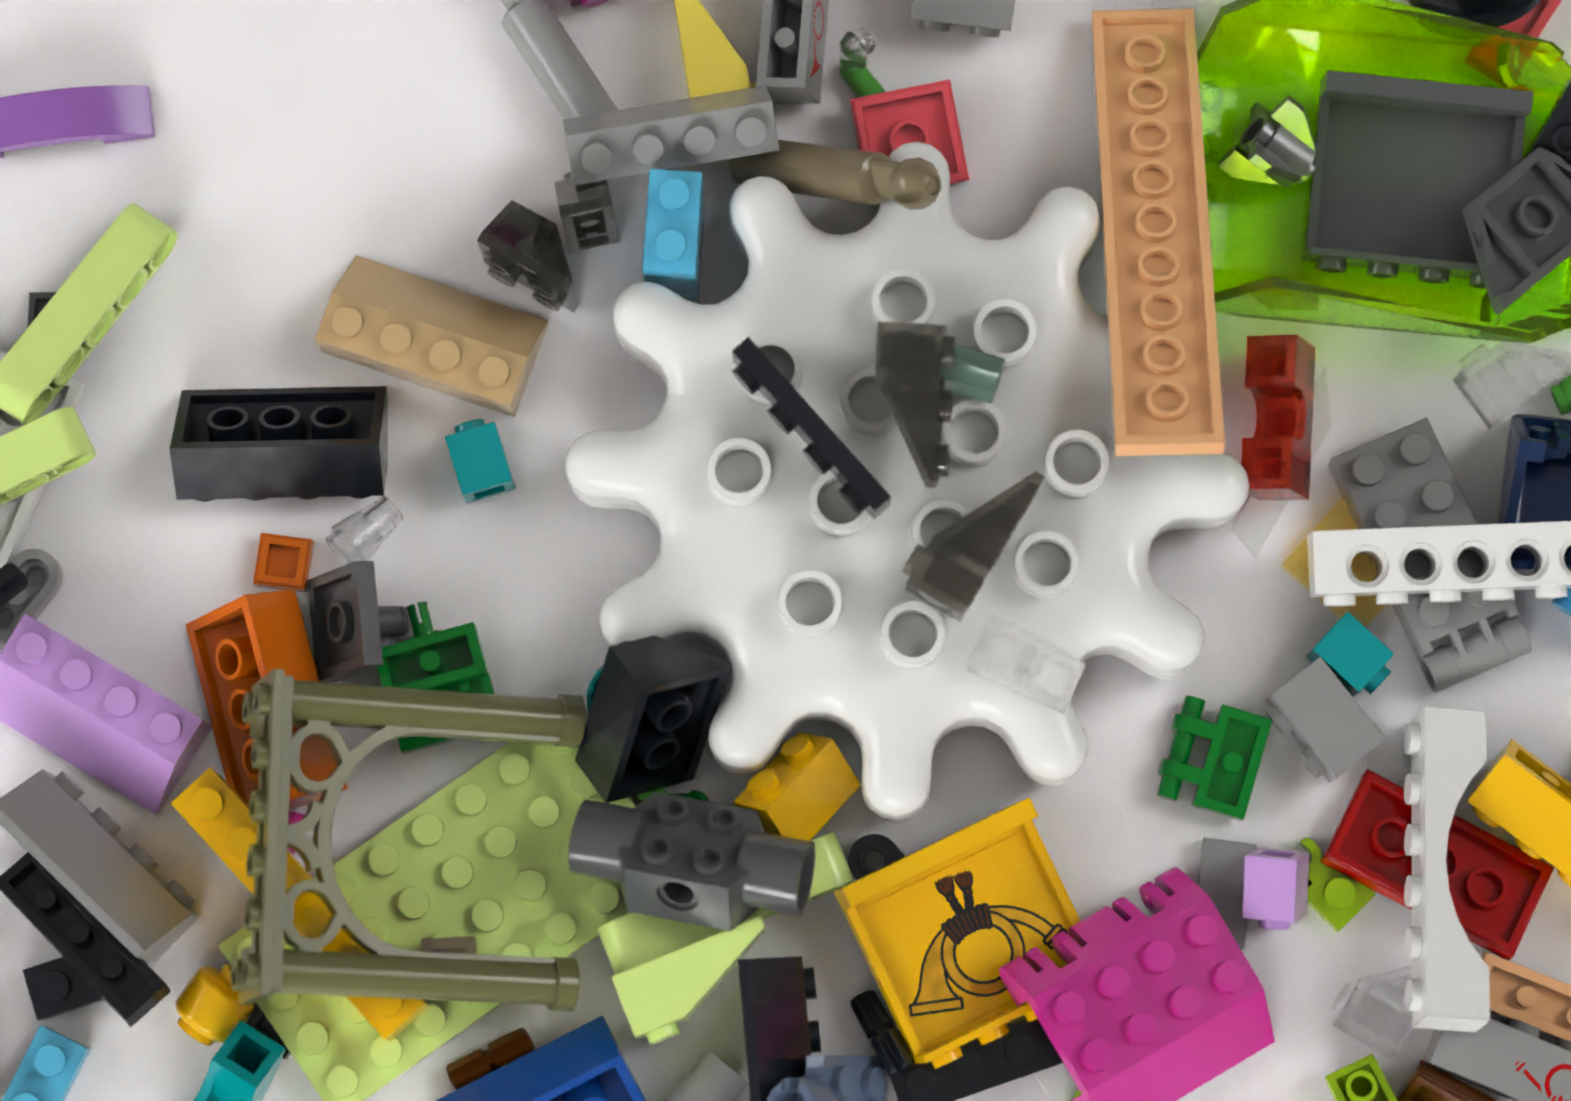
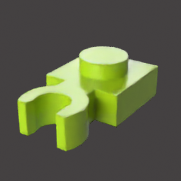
M1305 837L1299 844L1307 852H1310L1307 903L1338 932L1376 894L1367 886L1321 863L1322 854L1319 846L1313 840Z

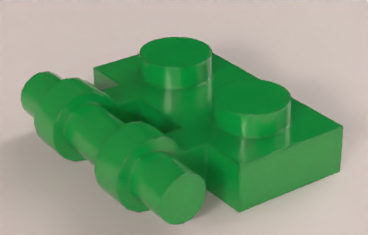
M1186 695L1181 713L1175 714L1171 730L1175 731L1168 758L1161 759L1157 774L1162 776L1157 796L1177 801L1182 782L1197 786L1191 806L1243 821L1273 719L1222 704L1214 724L1201 720L1206 701ZM1195 738L1210 741L1202 769L1188 765Z

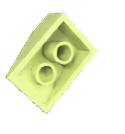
M761 916L736 926L732 931L725 930L612 976V981L634 1037L637 1039L647 1037L649 1043L653 1045L680 1034L681 1031L678 1024L688 1020L737 965L738 960L742 959L766 932Z

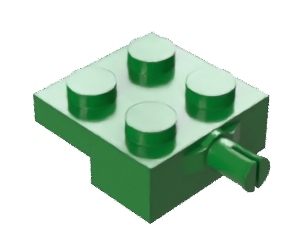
M426 601L417 603L422 623L419 621L416 606L411 604L406 607L414 636L406 641L382 647L383 665L377 667L382 686L495 694L478 629L474 622L442 631L434 630ZM424 736L398 738L403 755L457 740L453 738Z

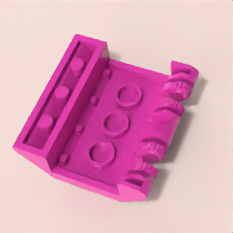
M1173 867L1157 876L1154 884L1152 881H1148L1140 886V898L1146 908L1153 913L1151 917L1148 918L1132 902H1129L1125 897H1121L1112 902V909L1109 906H1105L1070 926L1068 934L1062 931L1053 936L1052 944L1054 945L1055 952L1066 963L1065 967L1060 969L1037 947L1025 952V960L1017 957L999 967L1000 977L1016 1006L1018 1007L1028 1001L1080 1090L1081 1094L1072 1099V1101H1176L1275 1042L1262 984L1210 896L1177 867Z

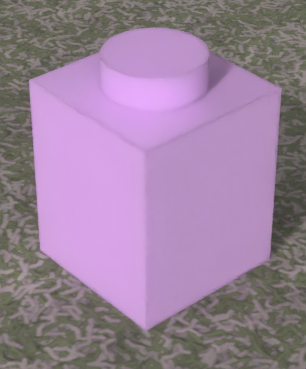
M1257 848L1246 854L1242 918L1259 920L1258 926L1264 929L1285 930L1290 928V923H1295L1306 916L1310 852Z

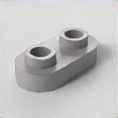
M24 550L17 554L10 562L21 569L28 582L30 574L36 569H43L45 571V580L38 586H31L29 582L27 588L0 608V612L11 610L13 614L12 622L6 627H0V644L7 643L24 614L36 620L61 588L63 581L62 568L53 556L43 550Z

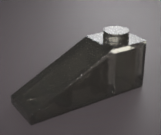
M571 171L564 175V180L554 182L560 216L570 253L620 242L607 180L574 185Z
M1037 471L1033 472L936 534L927 548L917 544L902 570L903 573L910 576L906 582L905 590L961 622L1040 490L1045 476Z

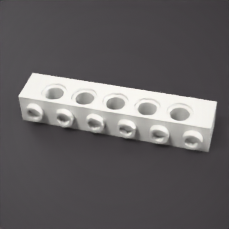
M1571 521L1312 531L1307 535L1310 598L1323 597L1324 607H1342L1356 605L1355 596L1376 595L1377 605L1409 603L1408 594L1429 593L1430 603L1462 601L1461 592L1482 591L1483 601L1515 599L1514 590L1535 589L1536 599L1568 597L1567 588H1571V571L1565 565L1564 554L1566 549L1571 546ZM1516 548H1525L1533 554L1536 565L1530 576L1520 575L1513 569L1511 555ZM1462 550H1472L1481 557L1483 569L1477 578H1469L1459 570L1457 560ZM1409 552L1422 553L1429 560L1430 572L1425 580H1416L1407 574L1404 561ZM1367 554L1375 560L1378 571L1372 582L1360 581L1353 575L1351 562L1355 555Z

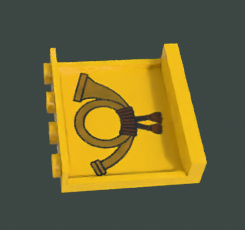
M1030 797L1018 801L833 891L915 1064H924L931 1061L934 1069L939 1068L963 1056L960 1046L976 1038L979 1039L981 1045H985L1010 1032L1006 1023L1022 1015H1025L1028 1022L1038 1019L1028 1001L1018 1007L1016 1006L1000 977L999 967L1017 957L1025 960V952L1034 947L1040 949L1060 969L1066 966V963L1055 952L1052 937L1062 931L1068 934V928L1081 920L1032 819L1038 817V814Z

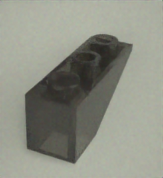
M879 321L877 326L875 377L926 488H935L939 485V476H948L950 468V444H941L942 422H951L953 390H944L945 368H954L956 336H947V324Z

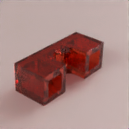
M1297 334L1247 336L1245 387L1254 396L1257 418L1253 438H1242L1241 464L1248 474L1250 485L1248 494L1258 500H1309L1316 348Z

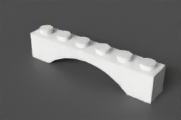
M1424 706L1412 722L1407 723L1404 732L1405 754H1411V773H1408L1405 778L1404 801L1406 805H1411L1412 824L1407 825L1404 835L1405 854L1412 856V875L1407 876L1404 888L1405 905L1412 907V927L1409 926L1407 928L1404 942L1405 956L1407 959H1412V979L1407 980L1405 987V1008L1407 1011H1412L1413 1028L1476 1033L1490 1021L1489 967L1472 946L1457 917L1449 891L1446 856L1449 829L1457 804L1471 779L1487 762L1486 711Z

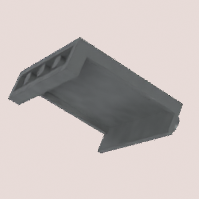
M1327 70L1320 81L1314 141L1316 145L1314 159L1317 165L1311 174L1303 261L1316 262L1315 269L1322 272L1344 273L1347 266L1367 268L1366 275L1371 277L1397 278L1398 271L1418 273V281L1425 283L1446 284L1449 283V277L1470 279L1469 286L1486 289L1462 210L1521 162L1525 118L1532 112L1534 92Z

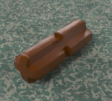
M518 1028L487 1044L488 1049L483 1051L479 1048L448 1064L446 1072L453 1087L457 1090L493 1072L494 1069L500 1068L534 1051L535 1046L528 1032L524 1028Z

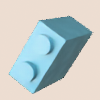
M650 169L642 265L645 282H655L663 285L686 300L698 302L705 216L702 172Z

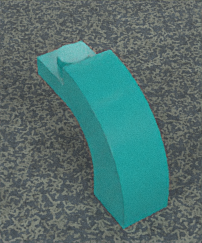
M240 1020L211 1059L206 1078L194 1101H262L279 1068L286 1048Z

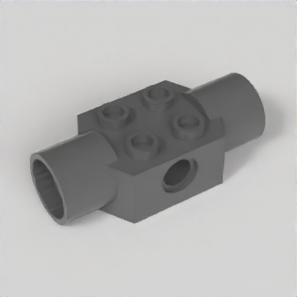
M654 792L635 808L584 800L576 814L569 844L570 871L576 874L620 882L627 912L726 931H732L759 908L801 916L810 895L816 860L814 842L764 833L757 810L661 792Z

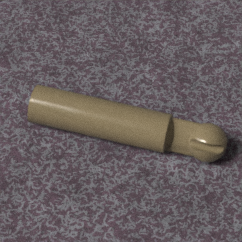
M778 139L780 151L729 160L731 176L739 185L748 179L758 176L773 177L784 183L793 194L871 205L880 204L889 199L896 200L899 205L909 210L924 209L936 201L942 189L941 179L933 163L922 158H910L902 162H894L887 155L873 151Z

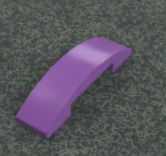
M148 86L74 87L23 93L0 98V158L4 157V151L95 139H101L104 144L155 137L150 89Z

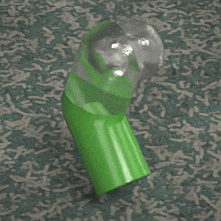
M859 27L853 33L847 32L842 37L839 46L840 75L857 97L885 92L884 88L867 69V54L874 50L876 39L873 33L865 27Z

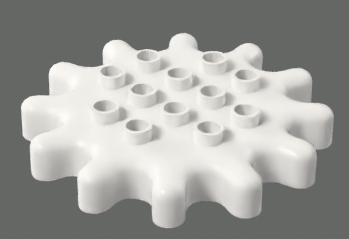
M918 141L905 143L894 149L889 155V159L894 162H902L910 158H922L933 163L941 179L942 188L936 201L924 209L909 210L899 205L896 200L886 199L880 203L879 211L869 225L849 234H827L815 228L804 216L792 192L784 183L773 177L758 176L748 179L739 185L730 199L729 222L733 239L748 268L747 276L741 287L730 298L717 304L700 305L686 300L667 287L655 282H638L627 287L617 297L613 307V324L616 336L621 347L630 356L653 369L664 380L667 387V396L663 408L654 421L641 429L586 432L574 440L567 450L564 462L570 487L578 499L589 506L597 508L628 509L640 512L653 521L661 536L660 553L653 566L641 576L615 589L603 602L600 608L599 623L606 643L609 646H613L624 641L657 636L675 643L688 640L702 641L719 650L731 666L733 681L727 696L716 711L709 726V746L715 761L724 770L733 774L752 775L763 770L772 761L786 737L797 726L809 721H828L840 725L853 735L860 746L862 757L861 788L864 802L876 816L892 822L908 820L921 811L927 802L932 784L934 748L943 736L962 727H985L997 733L1008 745L1022 772L1028 779L1039 785L1056 786L1066 783L1074 777L1088 756L1089 742L1069 699L1068 683L1070 674L1080 663L1097 655L1118 657L1146 674L1157 678H1174L1189 669L1201 655L1205 644L1204 627L1199 617L1192 610L1164 593L1154 583L1149 572L1148 561L1151 544L1155 538L1170 530L1214 529L1224 526L1233 520L1245 503L1250 487L1248 474L1242 464L1231 455L1225 453L1115 456L1108 317L1094 310L1085 300L1078 281V273L1091 254L1101 227V212L1096 201L1087 192L1078 188L1059 187L1048 192L1038 202L1026 223L1015 234L1002 240H985L972 236L959 227L951 213L948 162L935 147ZM904 329L1004 358V367L993 402L987 403L889 374L900 332ZM747 337L754 342L891 496L890 506L877 518L873 519L866 510L858 515L839 494L838 490L843 484L830 470L824 475L821 474L804 455L802 450L808 445L795 430L787 435L773 421L767 412L772 405L758 390L751 395L735 378L732 370L737 365L733 362L732 350Z

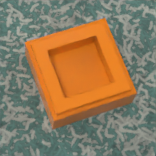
M261 533L253 584L255 586L283 590L295 589V591L307 593V580H309L314 541L312 539Z

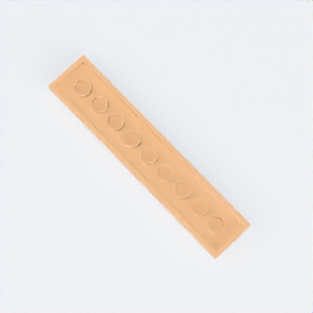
M1194 9L1092 11L1091 28L1115 456L1224 454L1225 434Z

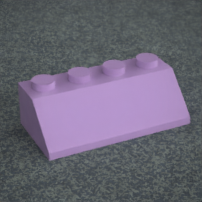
M27 614L23 615L0 652V721L158 815L212 726Z

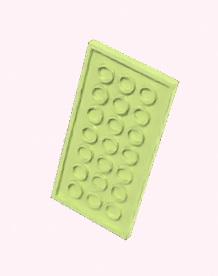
M509 742L333 864L340 890L354 915L374 935L391 945L406 950L422 952V939L475 936L477 954L568 958L599 936L596 928L631 913L627 912L620 882L576 874L570 871V837L580 805L584 800L606 803L575 761L579 747ZM630 797L608 803L629 808L636 807ZM244 926L218 945L231 966L235 958H240V951L252 945V931H246ZM284 940L283 949L295 950ZM276 993L256 1002L323 1101L367 1100L503 1004L426 1000L430 1006L390 1042L385 1040L346 996Z

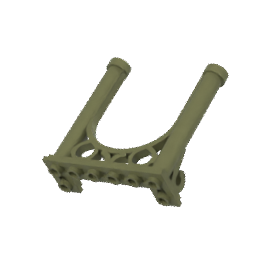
M273 669L252 685L251 692H245L242 705L243 723L250 724L249 738L253 739L251 765L253 769H259L258 790H252L249 800V820L251 823H257L256 844L249 845L246 863L248 877H254V899H247L244 913L245 930L252 931V945L240 951V958L233 960L231 969V988L233 991H239L238 1005H250L273 994L286 993L546 1005L550 1011H573L575 1009L580 988V972L575 958L419 952L396 947L374 935L354 915L340 890L333 867L331 831L335 807L345 782L359 762L376 747L398 738L424 736L577 748L582 742L586 724V707L584 698L581 695L558 694L554 699L294 680V676H285V669ZM292 725L303 726L292 735ZM331 726L380 730L358 743L352 750H349L341 734ZM305 738H321L328 744L333 753L337 766L324 781L310 780L304 776L300 769V747ZM290 784L301 793L314 795L322 792L320 801L313 800L310 802L307 813L299 822L288 824ZM314 828L312 842L304 834ZM287 848H291L300 855L305 863L306 873L316 871L318 881L315 879L302 880L286 890ZM310 892L319 896L332 914L324 931L317 938L311 939L302 936L294 926L293 917L295 912L293 907L295 900L301 893ZM342 928L355 943L369 953L322 951V947L331 943ZM284 940L295 950L283 949Z

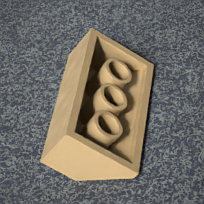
M356 255L332 291L315 341L324 353L515 417L549 321Z

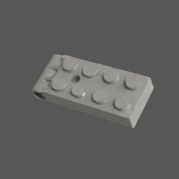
M1427 417L1335 456L1328 464V468L1357 529L1478 525ZM1472 550L1461 551L1457 560L1459 570L1469 578H1477L1483 569L1481 557ZM1409 552L1404 561L1407 574L1413 579L1425 580L1430 572V563L1427 557L1419 552ZM1370 556L1376 571H1378L1375 560ZM1482 591L1461 592L1462 601L1430 603L1429 593L1408 594L1409 603L1393 605L1420 663L1422 672L1435 693L1532 651L1529 635L1522 621L1517 616L1520 613L1513 599L1483 601Z

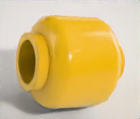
M224 964L221 970L209 966L197 970L175 1002L176 1011L180 1016L177 1020L180 1028L195 1040L211 1046L214 1041L224 1043L240 1020L245 1022L255 1007V1003L238 1005L239 991H233L231 988L232 966Z

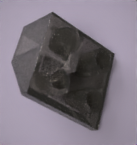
M511 200L481 232L477 239L483 261L486 265L490 266L487 273L507 286L514 287L516 282H519L534 290L532 298L551 310L558 312L561 306L575 312L579 302L557 224Z

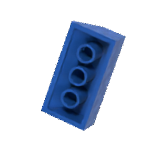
M602 1015L436 1101H646Z

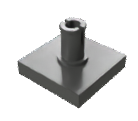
M354 561L307 580L314 659L319 682H336L382 666L381 637H396L406 634L408 614L404 606H378L374 561Z

